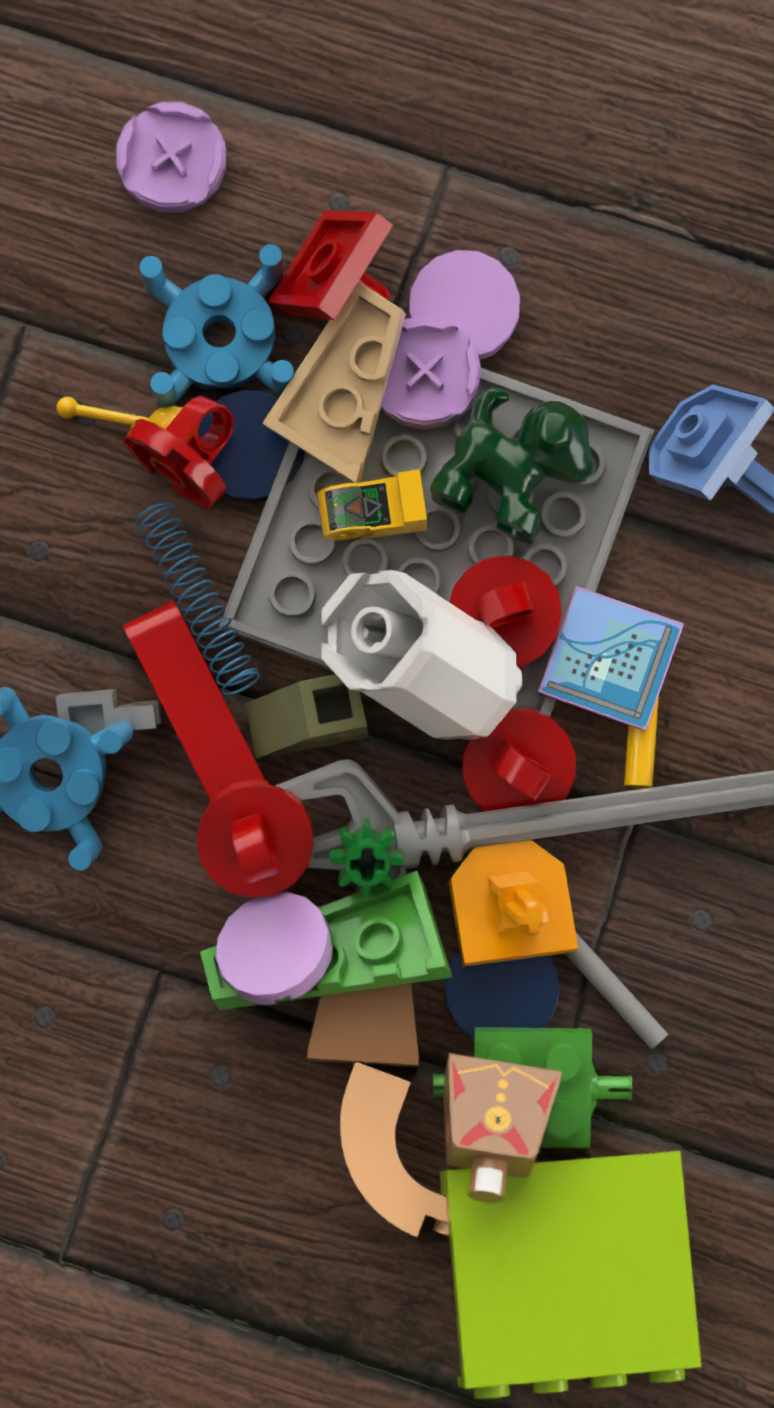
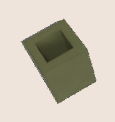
M336 674L300 681L245 703L256 760L368 738L361 694L359 691L350 690Z

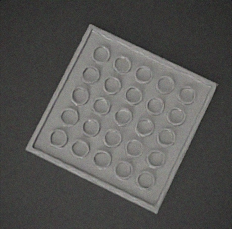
M481 368L476 398L484 388L498 387L509 395V401L495 409L492 417V425L507 437L518 439L524 416L537 403L560 401L573 407L588 423L589 446L596 462L593 474L581 483H568L546 476L537 485L529 497V503L540 511L541 520L540 530L533 544L517 541L496 528L498 521H495L500 507L501 496L478 477L470 480L473 487V502L464 515L444 508L431 499V483L440 470L455 455L454 447L459 436L469 423L473 402L464 415L447 426L427 430L403 426L384 414L382 409H380L361 482L396 477L399 472L420 469L427 515V531L371 539L325 540L322 534L317 493L327 487L353 482L304 452L303 463L294 479L286 485L299 452V448L289 442L222 617L231 618V623L220 631L237 630V637L332 671L321 659L322 642L328 644V627L322 626V608L350 574L380 573L379 571L387 570L403 572L449 602L454 585L468 568L486 558L510 555L531 561L547 573L559 592L562 619L557 633L558 637L575 587L578 586L596 592L654 430ZM229 620L221 621L219 628L227 624ZM557 637L541 659L520 669L522 672V686L516 693V703L511 709L531 707L551 715L556 700L538 694V690Z

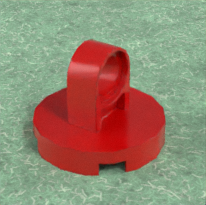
M198 396L191 399L181 409L166 430L144 419L136 420L129 428L130 432L123 440V444L148 472L153 475L158 470L163 476L173 482L170 487L172 491L197 506L209 509L226 492L225 483L210 464L230 439L234 428V417L231 410L226 406L207 397ZM212 412L213 421L211 427L204 436L199 438V425L202 419Z
M510 555L486 558L468 568L454 585L449 603L473 619L484 622L485 626L490 625L516 653V666L519 669L527 667L545 655L557 637L562 619L559 592L549 575L531 561Z
M531 707L511 709L488 737L466 740L461 751L462 776L471 798L484 811L565 800L575 780L576 754L568 734L550 715Z
M260 779L235 782L216 793L202 814L196 838L200 862L210 878L228 892L250 898L276 895L295 884L309 866L314 846L311 817L299 797L291 791L286 792L281 787L269 785V781Z

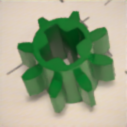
M364 818L362 828L352 833L348 829L341 827L339 834L344 847L343 849L329 851L330 863L345 865L338 876L339 885L343 887L353 881L361 886L364 896L369 895L371 886L377 885L380 882L388 887H392L394 885L393 877L389 867L390 865L403 864L404 861L402 851L397 849L387 850V847L392 844L395 838L394 830L390 827L380 834L376 830L371 829L369 818ZM362 849H373L374 856L371 858V865H360L359 858L361 857Z

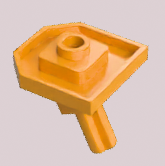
M524 840L474 847L449 880L462 967L572 953L579 949L564 864L534 841Z

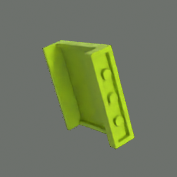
M680 1151L534 1163L529 1177L522 1178L507 1175L504 1200L498 1203L480 1202L468 1196L471 1169L440 1171L441 1195H446L462 1376L457 1377L458 1386L464 1389L473 1388L474 1399L510 1396L509 1385L532 1383L533 1393L568 1391V1379L591 1377L592 1388L627 1385L626 1374L649 1372L650 1382L653 1383L685 1380V1369L701 1367Z

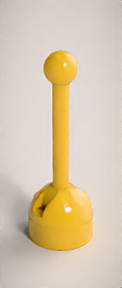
M63 397L56 405L57 413L64 419H71L77 415L132 426L138 419H144L155 423L165 430L183 408L164 406L155 410L149 418L80 405L72 397Z

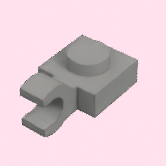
M116 689L63 693L56 696L58 718L70 722L74 721L87 728L93 735L117 721L128 722L133 730L156 728L157 724L162 723L159 700L118 705Z

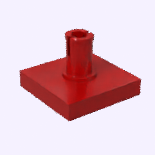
M324 210L267 303L282 315L335 320L358 282L386 300H389L390 290L370 276L365 270L393 225L377 212Z

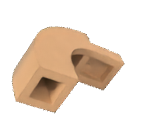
M355 1062L344 1093L340 1114L341 1144L351 1177L366 1201L394 1226L418 1237L424 1217L427 1215L436 1219L432 1230L449 1236L446 1197L434 1193L414 1181L404 1169L396 1150V1124L411 1082Z

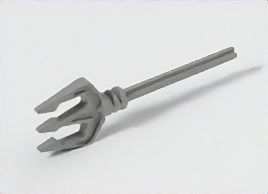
M349 759L336 761L276 785L286 792L291 791L300 800L331 795L343 796L352 815L350 822L344 828L348 829L351 833L362 828L364 818H369L371 829L376 830L380 834L385 829L391 827L394 830L395 838L392 844L387 847V850L397 849L402 851L404 859L403 864L390 865L389 871L393 879L406 875L405 869L417 868L421 855L428 854L432 865H437L441 852H448L452 862L462 861L466 851L477 846L774 805V770L470 814L461 813L455 808L454 804L444 805L440 818L433 819L429 808H424L420 821H412L409 811L397 812L393 803L363 768L355 761ZM339 829L314 837V846L307 868L342 870L345 865L330 863L329 851L343 849L344 847L340 839ZM362 849V854L359 858L360 865H371V858L374 856L373 849ZM357 885L356 893L362 891L360 885Z

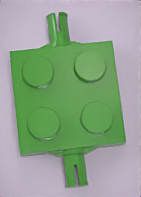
M474 1027L475 1058L562 1072L560 1084L539 1148H590L591 1116L597 1104V1099L632 1100L631 1075L597 1076L592 1062L591 1028ZM433 1073V1098L444 1097V1074Z

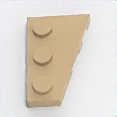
M358 282L336 319L329 320L263 421V424L351 482L361 483L406 314L404 311Z

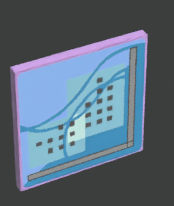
M576 586L538 694L646 731L684 623Z

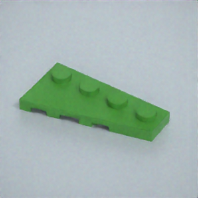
M418 871L393 879L394 885L392 887H388L383 883L371 888L368 896H364L361 891L318 907L326 918L331 930L330 941L333 944L332 959L323 977L308 992L292 1000L452 977L426 889ZM217 946L200 952L211 998L219 1010L260 1005L242 999L226 983L216 960ZM287 996V997H285V998H283V999H277V1000H274V1001H275V1002H282V1001H289V1000H291V999H290L289 996Z

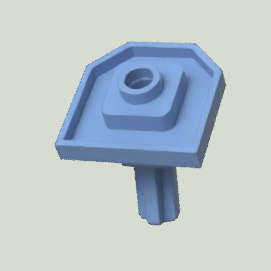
M714 384L679 403L649 445V475L660 485L710 501L720 487L733 486L765 512L774 515V475L754 460L758 453L750 445L774 412V407L765 398Z

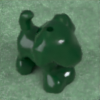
M498 387L484 388L473 402L469 423L459 436L454 447L455 455L440 470L431 483V499L444 508L464 515L473 502V487L470 480L478 477L501 496L500 507L495 521H498L496 528L517 541L533 544L540 530L541 520L540 511L529 503V497L537 485L546 476L568 483H581L593 474L596 462L589 446L588 423L573 407L560 401L537 403L524 416L518 439L509 438L492 425L493 411L501 404L509 401V395Z

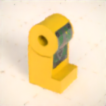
M420 469L399 472L396 477L361 483L339 484L324 488L317 493L322 534L325 540L371 539L427 531V515Z

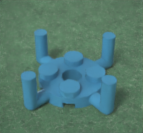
M268 244L262 247L259 253L261 269L248 284L236 279L226 278L222 275L212 274L191 284L182 291L165 277L162 263L157 257L147 256L141 261L140 272L146 290L168 307L162 335L166 352L175 370L171 375L165 372H158L151 378V389L155 402L159 407L174 406L192 384L207 390L230 387L238 388L249 384L257 378L277 395L280 396L292 379L294 371L288 361L279 360L275 363L270 361L274 352L275 324L272 312L265 301L266 296L284 275L282 252L278 246ZM218 321L229 323L236 331L233 341L221 348L213 347L204 340L206 328Z
M1 687L0 716L2 715L10 730L0 739V813L5 811L22 828L30 832L58 831L67 828L77 844L69 854V864L75 870H85L97 859L103 850L102 841L87 815L96 807L103 791L107 768L104 755L118 752L131 740L133 736L132 726L126 721H117L93 735L87 728L74 721L70 722L52 715H38L30 718L15 691L9 687ZM49 758L60 765L63 772L60 786L50 788L38 782L34 774V766L38 759Z

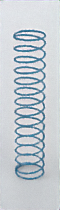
M171 503L155 504L138 515L135 525L140 527V534L147 536L146 546L153 549L152 558L160 561L158 569L162 573H166L165 583L173 586L171 595L179 598L177 606L179 609L185 610L184 620L192 623L190 632L193 635H198L197 645L205 648L203 657L211 661L210 671L218 673L216 683L223 686L222 694L233 695L244 691L259 679L260 673L257 672L258 669L250 668L242 671L226 684L219 682V676L221 673H228L243 667L251 660V656L245 655L236 658L220 671L212 669L214 661L223 660L237 654L244 648V643L240 642L230 645L219 652L213 659L206 657L208 648L228 643L238 635V631H227L217 636L207 646H202L199 643L201 636L210 635L224 629L231 623L232 619L229 617L219 619L207 626L200 634L193 631L195 623H202L217 617L225 610V606L216 605L201 613L194 621H189L186 618L188 611L210 605L218 598L219 594L216 592L206 594L194 601L187 609L180 606L181 599L203 593L209 589L212 581L203 580L188 588L181 596H176L173 591L175 586H182L196 581L205 574L206 569L203 567L193 569L181 576L174 584L167 581L168 574L178 573L191 568L199 561L200 556H188L178 561L168 571L161 569L162 562L184 556L193 548V544L184 543L167 552L162 559L155 557L154 552L156 549H164L179 543L186 537L187 532L181 530L171 533L159 541L155 547L148 544L149 537L160 536L172 531L180 524V519L172 518L156 526L148 535L142 532V527L155 525L170 516L174 511ZM161 505H169L152 512L143 520L141 525L138 524V519L150 509ZM167 508H171L170 511L161 519L153 523L143 525L151 516H153L157 512ZM178 521L172 528L158 534H152L164 524ZM178 533H184L177 541L158 547L169 537ZM186 545H191V547L184 553L172 558L165 559L170 553L177 550L178 548ZM195 557L197 558L195 562H193L189 566L176 571H172L177 565L184 562L185 560ZM198 570H203V572L196 578L183 583H178L187 575ZM210 582V584L201 591L191 595L184 596L186 593H188L191 589L195 588L196 586ZM211 595H216V597L208 603L195 608H191L200 600ZM223 607V609L215 615L203 620H198L209 611ZM224 620H229L227 624H225L224 626L214 631L204 633L213 625ZM236 632L228 640L223 641L219 644L211 645L219 638L227 634ZM242 645L235 652L227 656L218 658L225 651L235 646ZM243 658H249L241 665L234 667L232 669L225 670L227 667L237 662L238 660H241ZM251 674V675L248 676L247 678H244V679H242V680H240V681L231 683V682H233L234 680H236V679H238V678H240V677H242V676H244V675ZM257 674L256 679L244 688L230 693L224 692L226 686L242 683Z

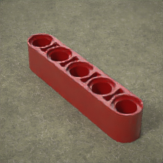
M174 600L122 625L210 801L216 793L235 782L254 779L265 780Z

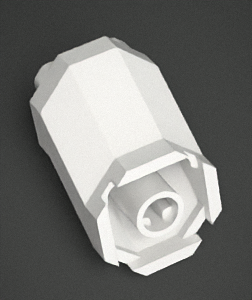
M387 570L379 571L380 573L350 574L322 608V626L328 627V644L322 642L321 659L350 690L363 692L433 738L471 740L488 737L515 705L516 693L522 686V672L516 666V653L490 625L485 626L484 622L473 619L406 573Z

